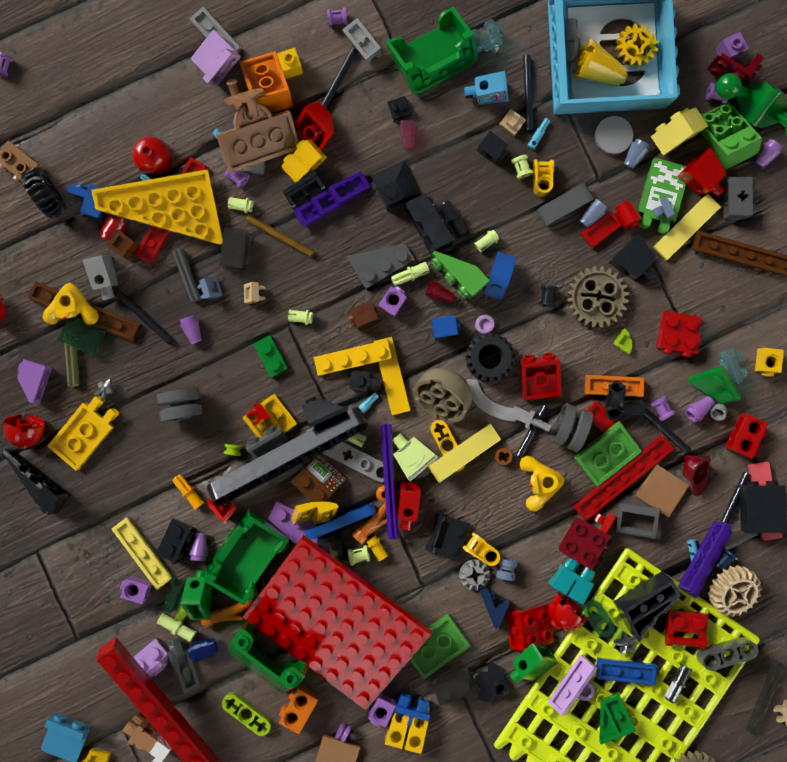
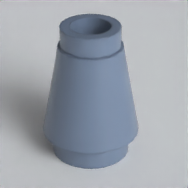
M639 139L632 142L624 165L634 169L649 152V145Z
M598 199L594 202L591 201L579 221L588 228L604 216L608 208Z

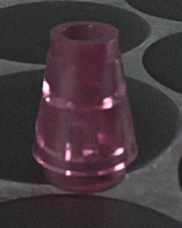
M402 120L398 127L403 149H413L417 125H415V120Z

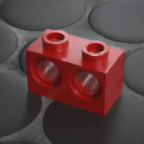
M740 414L725 449L742 457L753 459L759 452L761 439L767 434L768 423L749 414ZM752 423L755 426L753 433L749 430V426ZM743 441H746L747 448L745 450L741 448V444Z

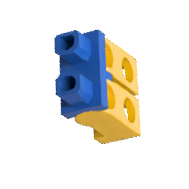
M402 693L398 702L396 701V707L385 736V745L402 749L404 743V750L422 754L430 718L429 700L419 698L417 707L410 705L412 696Z

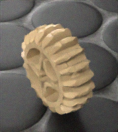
M737 565L735 568L730 566L728 570L723 569V573L717 574V578L712 579L713 585L709 586L710 591L708 592L709 600L714 608L725 616L730 615L733 617L735 614L740 616L742 612L747 613V609L753 608L752 605L758 603L757 598L761 596L760 591L762 588L761 582L753 571L744 566Z

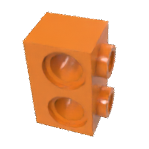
M299 684L297 689H292L288 696L290 699L288 705L284 704L278 714L281 716L279 724L299 735L320 694L302 684ZM305 696L307 701L302 703L297 697ZM295 713L298 718L295 720L290 719L288 714Z

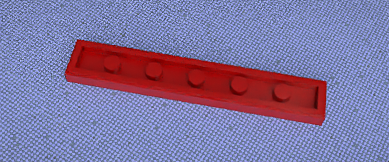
M190 157L181 174L207 170L208 167ZM150 226L134 256L153 265L172 231Z
M660 434L644 447L638 456L600 486L595 487L574 504L573 507L584 521H588L675 450L663 434Z

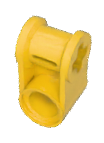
M534 159L532 169L534 172L533 191L537 197L544 198L548 196L553 188L554 160L545 162ZM539 184H545L548 189H540Z
M473 532V537L466 546H463V549L489 566L497 565L500 561L498 550ZM490 551L496 553V558L492 561L486 559V554Z

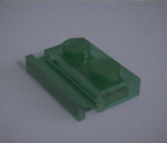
M71 317L66 322L57 340L94 358L107 332L93 325H86L83 320L77 317Z

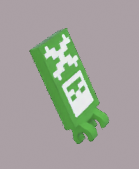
M655 157L651 160L638 208V213L642 214L640 228L647 229V227H650L652 219L660 221L657 232L665 234L669 231L670 222H676L686 186L677 176L686 166ZM668 197L675 214L674 217L669 219L666 214L656 218L653 209L662 206L660 199Z

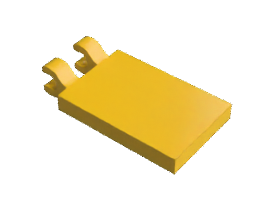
M95 396L90 404L83 402L47 446L75 471H78L112 431L114 426L111 422L120 414L115 408H110L104 417L100 415L96 410L104 404L101 401V396Z

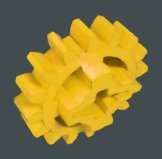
M634 24L632 29L627 26L625 32L622 31L619 34L620 38L616 40L618 46L615 48V51H620L617 57L624 58L623 64L628 61L629 67L636 64V67L639 68L642 63L647 65L649 60L651 61L655 57L654 54L658 51V48L655 46L659 42L653 40L656 33L650 34L651 28L645 30L644 24L640 28H638L637 24ZM631 35L630 40L625 42L626 38ZM648 49L647 54L643 56L644 51Z

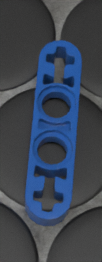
M373 503L362 506L305 530L304 534L312 540L376 513V509Z

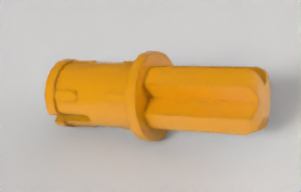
M182 474L177 475L173 479V483L183 494L182 497L188 500L194 510L205 503L194 490L195 487H192Z

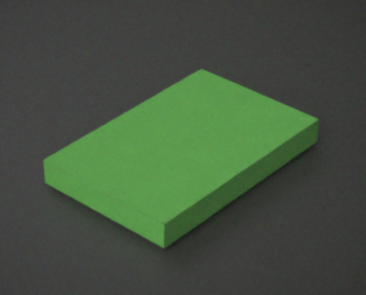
M618 421L576 454L574 459L594 485L598 487L638 456L642 450L621 422Z
M448 613L428 627L432 630L431 636L410 659L424 680L471 646Z

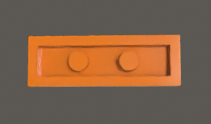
M585 375V394L607 395L609 385L616 381L626 385L625 396L644 397L643 377Z

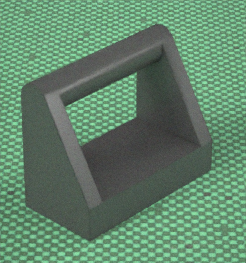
M620 502L616 533L655 539L660 508ZM623 511L654 516L652 531L621 526Z

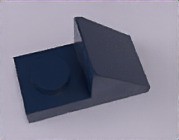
M484 587L480 589L493 626L497 629L510 602L508 599L494 604L493 602L496 601L493 591H488V588Z

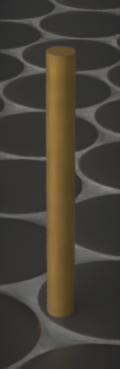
M249 214L246 216V222L305 255L313 256L314 250Z

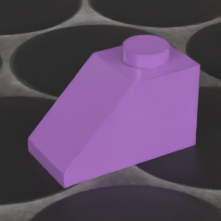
M23 359V362L18 366L17 378L28 401L40 403L52 367Z

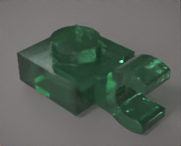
M177 576L172 577L170 581L172 592L167 593L164 599V604H166L164 611L169 613L176 609L182 589L186 583L184 579L181 585H177L175 582Z

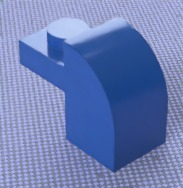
M89 183L88 187L80 184L76 186L69 184L67 192L72 196L84 199L80 212L85 216L104 222L107 213L95 209L91 191L99 188Z
M497 252L489 277L490 281L484 291L485 295L503 299L514 269L516 257Z

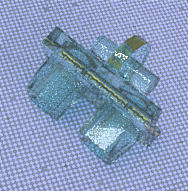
M490 19L484 24L486 32L481 34L478 29L472 31L475 36L477 53L483 50L485 52L492 50L494 53L499 51L498 44L502 42L501 38L504 36L502 31L504 25L501 22L497 24Z
M734 348L718 352L720 366L724 365L735 384L742 383L743 379L748 377L747 370L740 368L738 362L744 358L742 351Z

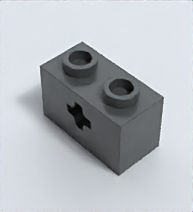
M729 177L724 180L723 219H747L751 217L755 211V203L753 202L755 184L753 183V177Z

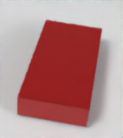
M611 210L580 235L590 248L593 249L620 228L622 223Z
M597 400L586 410L593 413L592 424L602 434L618 422L606 417L605 408Z

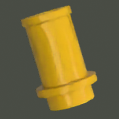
M376 535L366 541L368 544L367 548L370 547L378 561L383 560L389 555L380 543V538H377Z

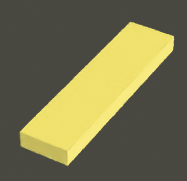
M706 194L652 248L667 261L721 206L709 194Z
M488 424L428 467L437 481L441 482L496 444L501 438L493 426Z
M126 517L112 528V531L156 590L174 578L129 517Z

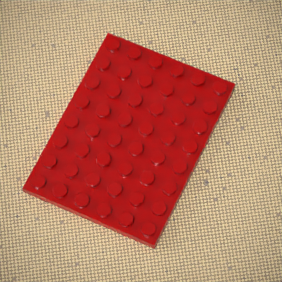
M305 535L302 536L242 617L245 620L248 619L255 628L299 661L301 660L308 664L311 670L365 710L368 709L432 633V630Z

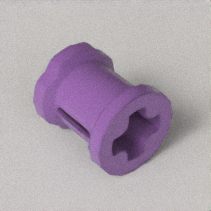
M343 7L342 10L334 11L327 9L329 27H332L334 24L348 25L346 7Z
M0 52V76L8 77L7 70L10 62H13V58Z
M710 83L706 93V100L714 99L726 104L728 99L721 98L716 92L715 83Z
M226 170L224 173V177L230 178L237 184L239 189L247 183L250 177L248 173H243L241 170L232 173Z
M666 396L651 403V406L655 407L659 414L660 421L676 413L670 408L666 401Z

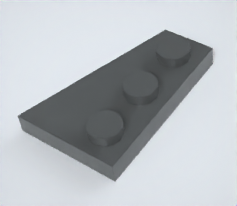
M405 243L346 256L365 289L370 288L415 261Z

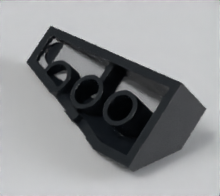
M4 449L3 455L34 502L40 506L39 509L47 515L58 513L71 497V494L15 450Z

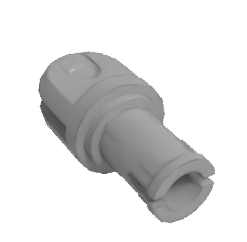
M569 18L565 20L566 62L573 63L580 56L581 39L577 36L578 20Z

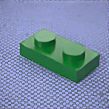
M271 335L253 344L271 378L288 370Z

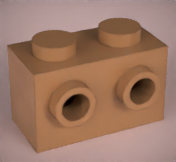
M9 140L0 149V168L6 173L9 171L13 173L14 176L12 178L21 185V176L26 171L35 167L42 170V172L44 171L41 165Z

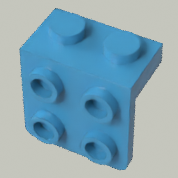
M55 712L46 720L44 727L48 730L41 750L67 761L76 762L79 759L91 726Z

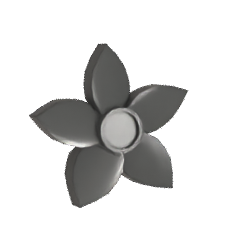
M109 379L105 383L99 381L98 383L100 389L94 395H101V401L103 402L107 394L111 395L113 393L111 389L113 385L112 380Z
M624 631L621 634L622 639L613 641L616 645L621 646V655L627 649L631 652H636L635 647L632 645L636 638L633 636L628 638Z

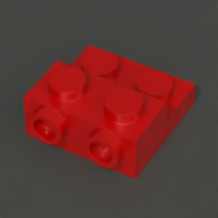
M662 311L656 349H662L661 353L665 354L679 352L681 353L680 356L692 358V355L698 354L702 317Z
M544 353L543 357L535 358V355H525L524 359H519L523 400L561 397V369L558 356H554V353Z

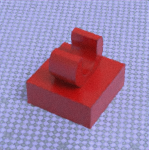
M259 401L252 406V411L246 415L247 418L252 415L256 417L257 420L252 423L253 426L258 425L259 422L264 424L271 417Z
M598 513L594 520L602 524L599 530L609 534L617 517L611 513L607 517Z

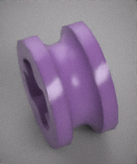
M342 722L336 732L335 739L340 738L341 742L344 743L351 730V726H345V723Z

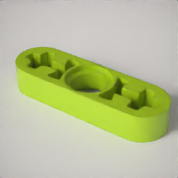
M230 692L225 695L222 707L226 712L259 736L268 734L272 724L269 717L237 693ZM232 698L235 699L234 704L229 706L228 700H231ZM242 704V706L240 707L239 711L236 712V710H237V708L239 707V705ZM249 709L252 712V717L245 719L242 716V711ZM255 716H258L257 720L254 722V724H252L251 722L254 720ZM265 722V728L259 729V725Z

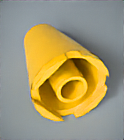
M589 39L590 44L585 43L583 45L579 58L574 62L577 67L576 70L572 69V75L576 78L613 86L624 84L628 77L627 68L596 41Z

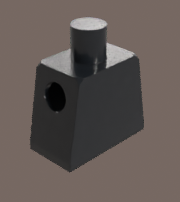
M639 234L634 236L608 262L632 280L643 275L648 281H651L657 275L650 267L656 260V257Z

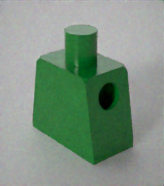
M198 570L195 577H188L186 579L180 604L190 620H210L213 589L210 584L204 581V570Z
M532 643L513 660L512 663L516 670L510 676L517 684L523 679L533 681L559 662L548 646Z

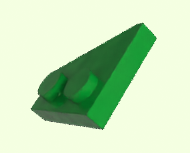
M724 365L689 376L688 382L721 404L741 399V393Z
M619 692L601 699L599 733L601 745L636 732V728Z

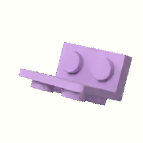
M212 30L191 57V60L205 73L203 79L208 84L218 86L241 56L216 30Z
M157 637L137 653L134 658L152 678L160 673L169 663V651Z

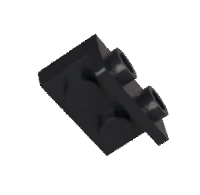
M172 518L156 554L171 560V564L174 565L179 561L182 562L187 552L184 549L187 543L190 544L195 533H192L194 527Z

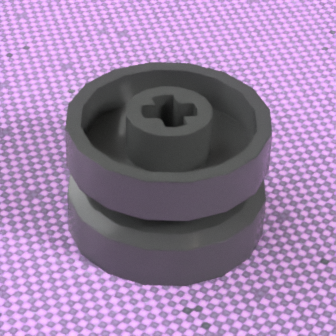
M186 388L156 394L157 405H170V408L159 411L160 422L180 421L203 415L201 404H189L190 401L200 398L199 388Z
M565 403L553 427L551 442L559 446L566 442L567 449L578 452L590 431L593 413L586 410H580L577 413L576 406Z

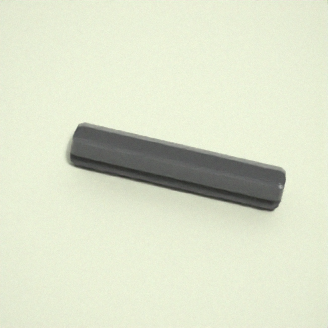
M182 248L174 249L172 253L190 301L197 302L201 300L200 293Z

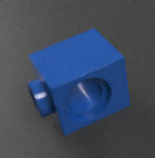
M455 315L431 320L434 339L457 336L458 331H461L459 319L456 320Z

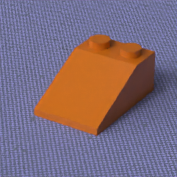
M276 51L239 62L248 91L261 88L265 92L255 99L257 104L263 105L270 113L293 107L289 87Z

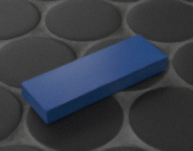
M597 657L596 667L598 669L595 674L597 679L655 685L656 664Z

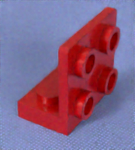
M543 604L526 610H506L510 649L524 651L532 643L545 646L554 642L553 628L550 623L551 618L548 613L549 604Z

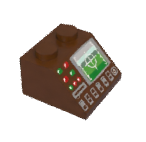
M319 454L295 476L291 483L311 502H326L347 478L323 455Z

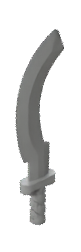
M477 379L466 380L472 392L473 402L485 413L505 421L515 422L519 420L526 423L525 428L530 429V424L549 432L552 425L533 418L535 411L531 410L529 413L517 406L510 408L494 403L482 392Z

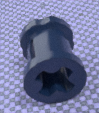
M724 548L723 554L717 560L715 567L723 572V569L728 570L739 559Z

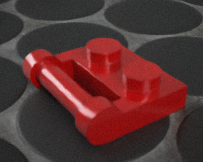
M669 609L666 616L665 645L695 646L706 650L708 614ZM673 632L698 633V639L674 637Z

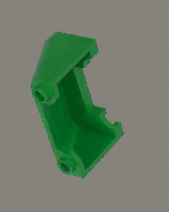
M454 7L442 12L438 18L439 27L407 44L402 37H395L386 42L394 62L413 94H420L474 65L478 59L474 33Z
M248 508L209 562L205 570L204 581L245 605L247 601H251L255 596V583L275 554L284 553L288 548L289 538Z
M247 619L228 645L229 653L276 690L285 693L297 687L305 677L309 665L301 660L297 662L288 660L283 667L253 645L258 636L254 633V625Z

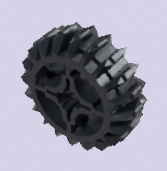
M35 167L26 171L21 176L24 188L44 215L53 219L65 212L66 206L63 198L53 185V182L50 181L42 170Z

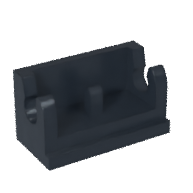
M313 171L282 192L294 210L311 201L313 197L325 192L326 189L317 173Z

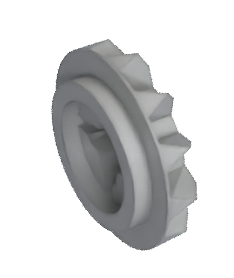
M469 560L460 569V581L469 590L479 591L486 587L490 581L489 568L480 560ZM473 567L477 573H480V576L477 577V583L472 577H468L472 575Z

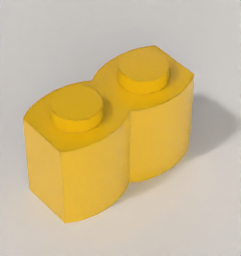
M312 140L300 141L296 146L297 150L294 154L287 155L283 160L284 164L281 167L295 183L312 173L326 159V156Z

